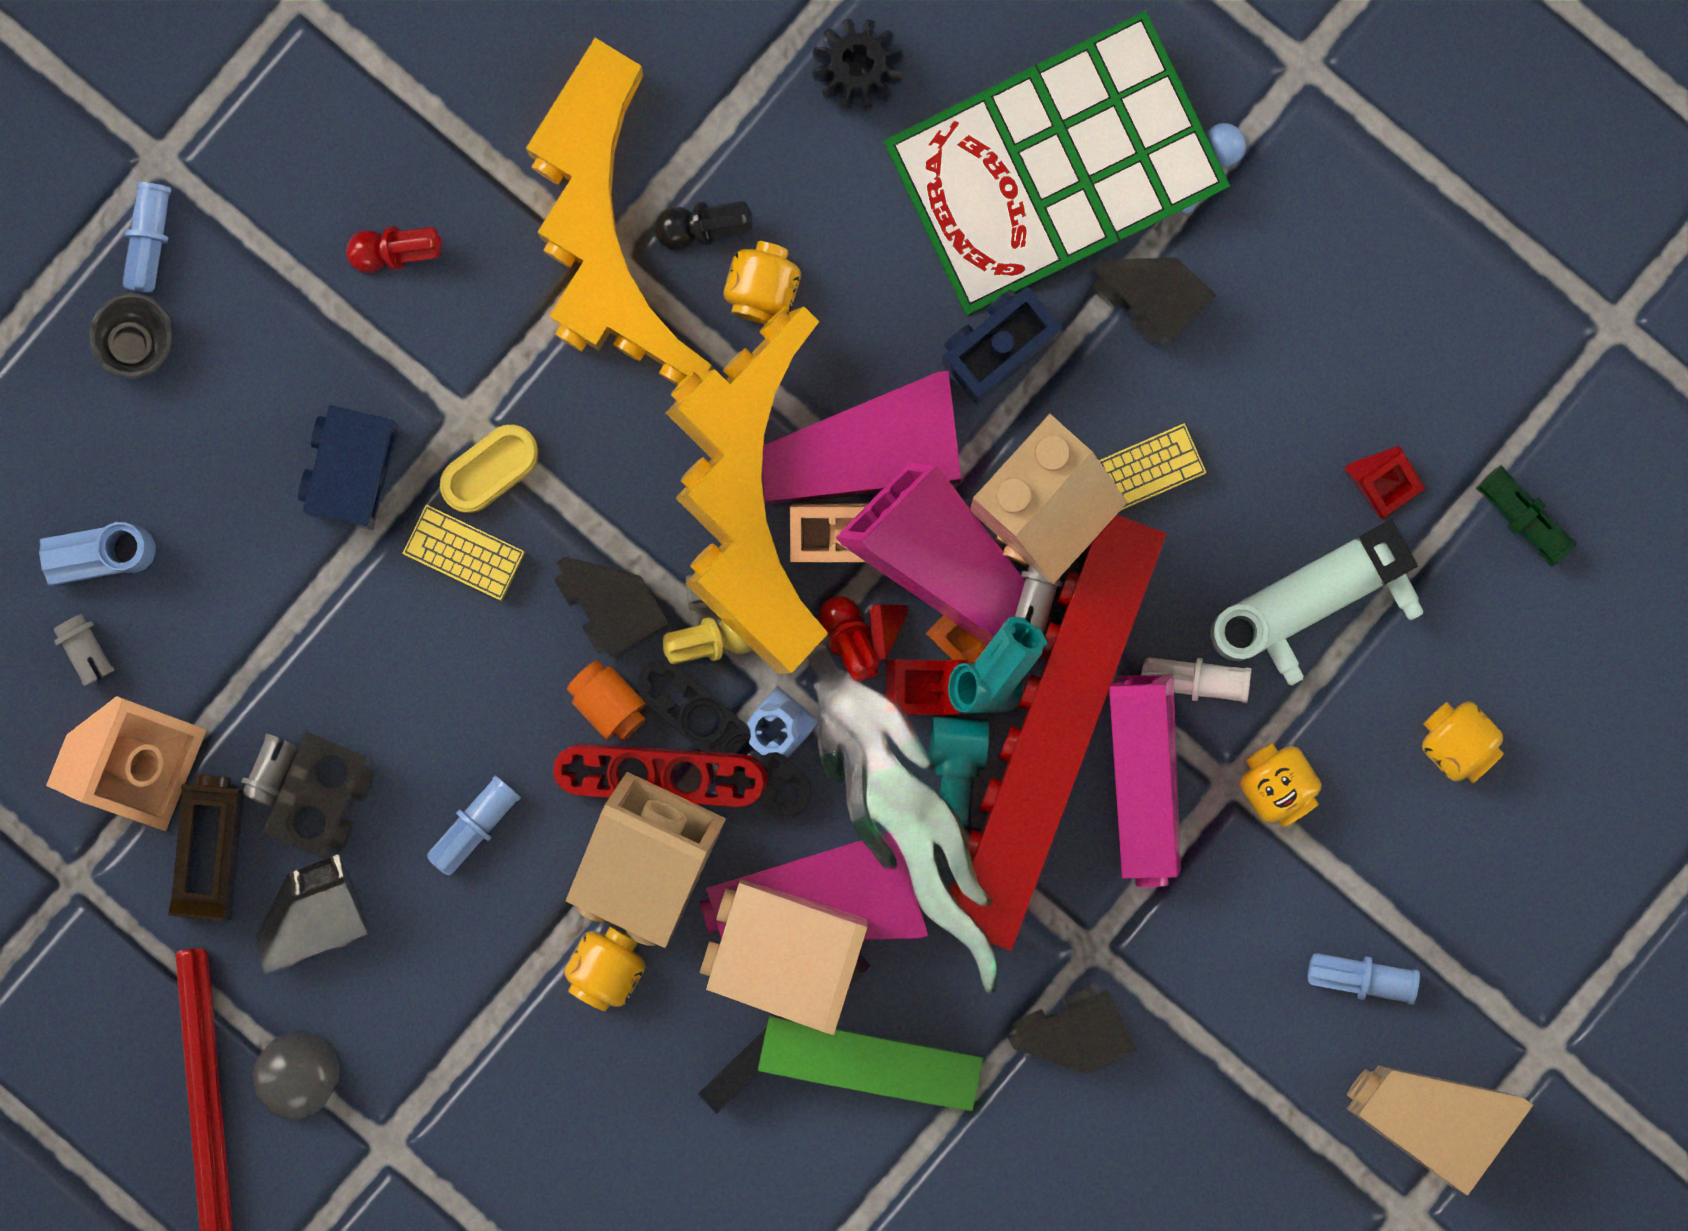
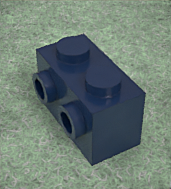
M1028 286L1017 295L1011 289L1005 292L986 309L990 315L986 321L975 330L967 324L944 344L948 352L943 355V366L976 405L1057 339L1062 332L1063 327Z
M329 405L327 416L317 417L312 433L311 447L318 449L314 469L304 470L299 486L298 500L305 502L303 512L309 516L373 531L399 425L392 419Z

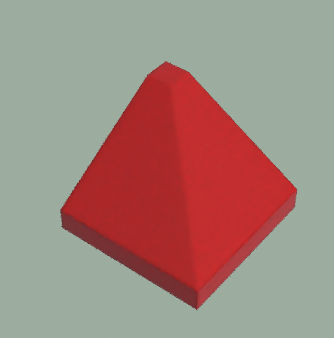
M1399 446L1354 461L1344 467L1351 481L1381 520L1426 489Z
M872 605L869 611L873 650L879 663L886 662L908 615L907 605Z

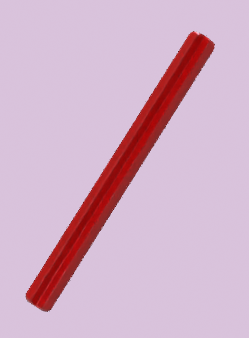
M204 948L182 949L177 951L175 957L200 1231H233L208 951Z

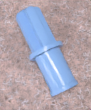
M138 182L131 229L125 230L124 234L125 237L129 238L123 286L130 291L150 293L154 291L162 244L168 243V237L163 234L171 188L160 184Z
M494 775L492 781L464 812L461 809L456 812L459 818L428 852L427 858L442 873L446 875L453 874L483 839L489 841L492 838L488 833L514 803L521 799V796L497 775Z
M1316 953L1313 954L1309 962L1308 983L1311 985L1357 993V998L1364 1000L1366 995L1414 1005L1420 980L1419 970H1406L1372 963V958L1366 956L1363 961Z

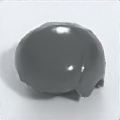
M129 292L109 298L97 310L90 326V348L95 361L112 376L134 380L154 374L168 358L172 346L171 319L168 313L149 296Z
M298 1030L280 1035L272 1040L259 1055L252 1076L257 1099L271 1114L292 1121L305 1119L308 1115H315L324 1107L340 1081L341 1071L335 1050L320 1035Z

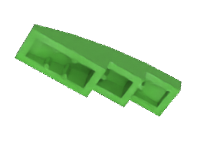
M769 1015L758 1071L872 1094L973 1111L983 1057L836 1028L834 1035L785 1018Z

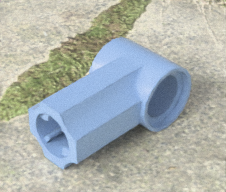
M114 522L103 528L40 539L39 555L47 584L53 586L119 573H138L145 570L152 563L156 545L152 535L146 529L127 522ZM131 533L137 542V551L131 560L122 563L115 554V544L122 535Z
M777 686L746 722L751 733L749 744L763 756L768 753L777 752L789 758L814 730L819 721Z

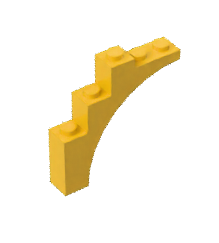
M594 38L526 147L529 156L535 160L531 167L533 170L558 185L563 178L569 181L538 230L541 240L547 243L543 252L569 268L572 267L575 261L581 264L549 317L555 325L559 326L555 335L575 349L582 352L588 344L599 351L611 333L616 336L612 344L614 347L639 362L644 354L663 365L659 374L673 384L678 385L691 372L694 371L700 376L705 372L713 370V367L709 362L678 340L647 304L628 271L620 248L612 203L614 153L625 113L644 74L641 65Z
M804 306L791 311L789 314L783 309L778 311L760 330L765 339L752 353L747 348H744L724 368L723 372L728 376L727 380L715 369L705 372L700 376L694 371L691 372L670 394L676 402L665 412L711 458L708 462L702 457L683 475L680 481L686 487L675 499L721 543L719 547L714 543L710 544L695 558L690 565L695 573L685 584L778 675L792 673L828 634L800 600L779 561L766 520L761 480L764 434L775 393L794 354L819 323Z

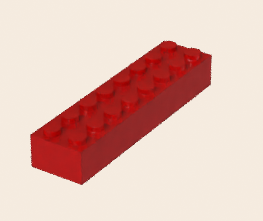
M1116 515L1081 553L1080 556L1084 557L1079 572L1075 573L1069 570V573L1066 575L1063 589L1060 590L1055 604L1065 608L1059 625L1050 622L1047 626L1044 637L1048 644L1042 650V655L1040 656L1046 659L1040 677L1032 674L1028 677L1017 706L1026 710L1024 720L1020 729L1013 726L1009 728L998 756L999 759L1007 761L1001 781L994 778L990 779L979 810L988 813L981 833L975 830L970 831L960 861L969 864L963 883L960 885L951 882L940 913L950 916L947 923L948 928L1012 951L1167 533Z

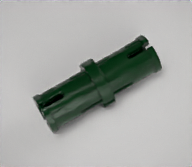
M1502 465L1496 467L1476 487L1477 491L1490 501L1509 522L1507 525L1509 530L1514 535L1519 532L1551 567L1560 562L1576 546L1577 543L1562 530L1544 510L1546 505L1539 497L1533 499Z

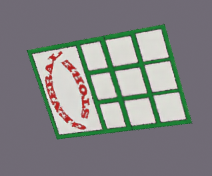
M1146 10L883 140L966 316L993 303L1010 289L1014 293L1231 187Z

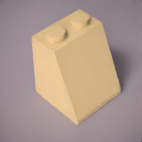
M1049 414L973 497L970 511L1053 585L1127 504V500L1094 453L1056 418Z
M627 772L604 805L566 902L576 906L577 911L582 916L592 921H608L625 929L627 935L638 943L648 946L657 944L666 948L679 924L726 818Z
M740 879L737 891L726 888L716 920L726 923L720 944L709 941L700 970L701 974L710 976L706 990L834 1035L866 934L867 918Z
M1378 1065L1374 1072L1365 1069L1354 1081L1347 1093V1096L1353 1099V1101L1346 1110L1449 1186L1468 1196L1533 1107V1104L1525 1098L1507 1092Z

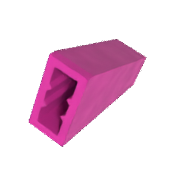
M949 371L936 372L763 445L761 480L765 505L770 506L880 493L909 462L937 465L951 485L960 484L961 473Z
M909 462L836 536V539L842 546L985 644H989L1008 617H1015L1025 583L1024 578L1021 577V574L1008 557L1003 555L1004 552L977 517L970 511V508L937 465Z
M1173 674L1119 675L1109 688L1122 879L1135 878L1137 887L1169 885L1168 878L1178 877L1181 871Z
M896 830L708 887L706 890L709 899L700 902L708 932L712 933L719 930L721 939L726 923L718 921L716 918L726 888L737 891L740 879L867 918V930L864 939H919L928 936Z

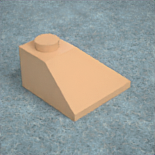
M116 696L66 735L46 786L85 804L166 831L182 793L181 786L187 781L207 730Z

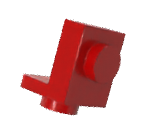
M966 659L886 660V715L951 716L968 714L955 710L951 704L948 694V683L953 669L957 665L969 663V661Z

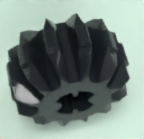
M851 19L844 20L843 30L845 37L843 38L834 30L827 29L824 32V38L832 49L815 47L813 51V58L826 64L812 71L814 81L823 82L831 80L823 89L822 96L826 100H830L842 91L841 109L849 111L852 107L853 97H861L863 110L865 112L871 111L873 107L871 93L873 92L881 100L888 102L892 98V92L884 82L901 83L903 78L901 71L891 67V65H895L903 60L902 50H885L893 40V33L887 30L874 39L872 36L874 34L875 22L867 19L864 23L862 33H855L854 23ZM855 54L866 56V66L871 68V71L867 73L865 69H862V76H853L850 74L849 64L845 60L849 58L854 62Z

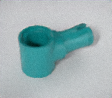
M933 717L930 766H936V775H941L938 821L940 825L970 826L973 779L974 777H979V770L985 769L987 765L989 746L988 720Z

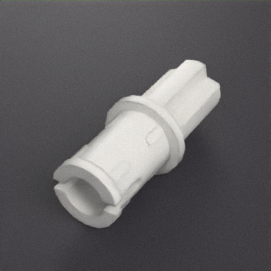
M1149 657L1144 660L1141 675L1173 674L1174 693L1192 695V701H1198L1199 696L1247 703L1252 668L1203 663V658L1198 657L1196 663Z

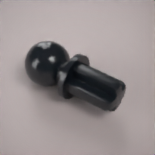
M743 201L708 206L705 202H699L695 204L693 214L683 207H669L657 217L655 234L663 246L672 250L688 247L695 240L696 236L699 242L706 246L711 245L715 238L750 232L752 230L753 217L747 203Z

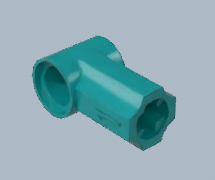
M1008 617L974 663L957 665L953 669L948 683L949 698L955 710L961 713H1010L1016 709L1021 699L1022 679L1042 655V650L1048 644L1041 629L1028 623L1024 617Z

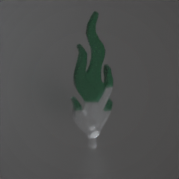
M822 640L807 658L820 680L815 684L818 694L817 739L819 754L826 776L830 781L842 782L844 779L845 763L846 801L851 822L860 839L884 868L893 870L897 867L896 857L879 832L876 822L878 821L890 832L906 860L913 890L920 908L936 924L952 933L970 948L978 963L985 992L994 993L997 988L996 956L989 937L952 896L942 877L937 860L936 844L944 850L950 870L961 892L978 905L986 907L992 904L991 897L978 884L961 822L951 805L935 789L906 769L894 756L888 745L887 734L893 738L903 754L919 767L933 770L935 768V761L924 750L909 718L900 706L886 695L854 681L847 671L837 668Z

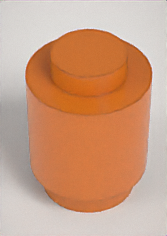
M595 660L585 667L566 688L574 697L571 703L606 741L616 736L621 741H625L646 721V718L641 714L647 705L646 702L612 666L605 667L599 660Z

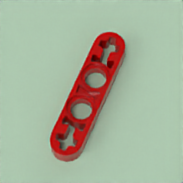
M579 743L562 751L556 758L553 767L554 778L559 787L564 791L574 795L610 798L622 780L619 770L621 763L626 758H636L645 764L648 771V782L694 804L730 807L748 806L761 797L768 783L767 771L758 759L746 754ZM578 755H582L584 765L601 767L606 764L604 755L611 756L607 770L609 786L602 784L606 774L592 773L584 777L582 783L577 782L576 773L568 771L567 764H571L577 760ZM690 762L699 768L702 781L697 790L687 792L677 787L673 779V772L678 763ZM711 763L719 764L717 776H731L738 771L739 766L745 767L746 776L754 778L755 785L748 787L744 795L738 794L737 785L720 782L715 786L717 794H711L710 789L714 779Z

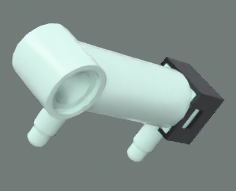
M1390 519L1225 609L1215 617L1210 627L1212 646L1221 657L1229 661H1243L1267 649L1279 673L1283 674L1287 683L1292 686L1303 680L1304 676L1298 667L1299 662L1286 638L1386 584L1399 608L1403 609L1407 618L1413 620L1423 614V609L1418 602L1419 597L1406 573L1419 566L1393 519ZM1241 618L1251 625L1253 639L1249 646L1236 648L1226 640L1225 626L1230 619Z

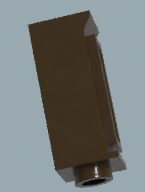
M198 774L197 785L182 784L181 786L182 799L172 897L168 916L219 921L231 920L244 797L241 795L243 790L230 788L231 777ZM196 805L221 807L212 895L187 892Z

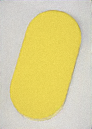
M503 425L493 430L450 463L443 471L440 479V490L446 503L462 513H476L486 508L534 470L539 458L536 440L529 431L518 425Z

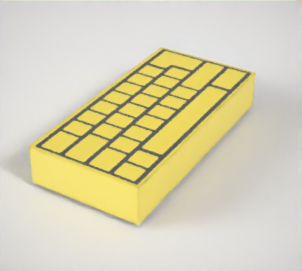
M1185 423L1099 460L1127 500V504L1120 511L1206 474V470Z
M426 505L402 554L503 601L526 552Z

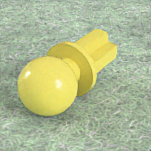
M711 617L702 619L699 626L669 632L663 636V652L671 664L683 663L708 657L711 661L720 660L723 648L732 654H745L752 650L722 619L717 626Z

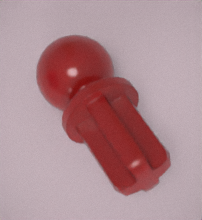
M390 226L385 228L382 235L373 230H362L355 233L349 239L346 246V256L350 265L362 273L376 272L384 267L385 264L392 270L402 269L405 263L438 258L441 247H443V241L439 237L437 229L433 227L401 231L396 226Z
M844 596L832 597L825 601L820 607L818 622L828 632L827 636L830 637L828 643L831 651L835 655L841 656L854 681L862 682L867 678L874 679L879 673L877 668L879 660L870 644L871 631L867 624L861 622L859 607L853 600Z

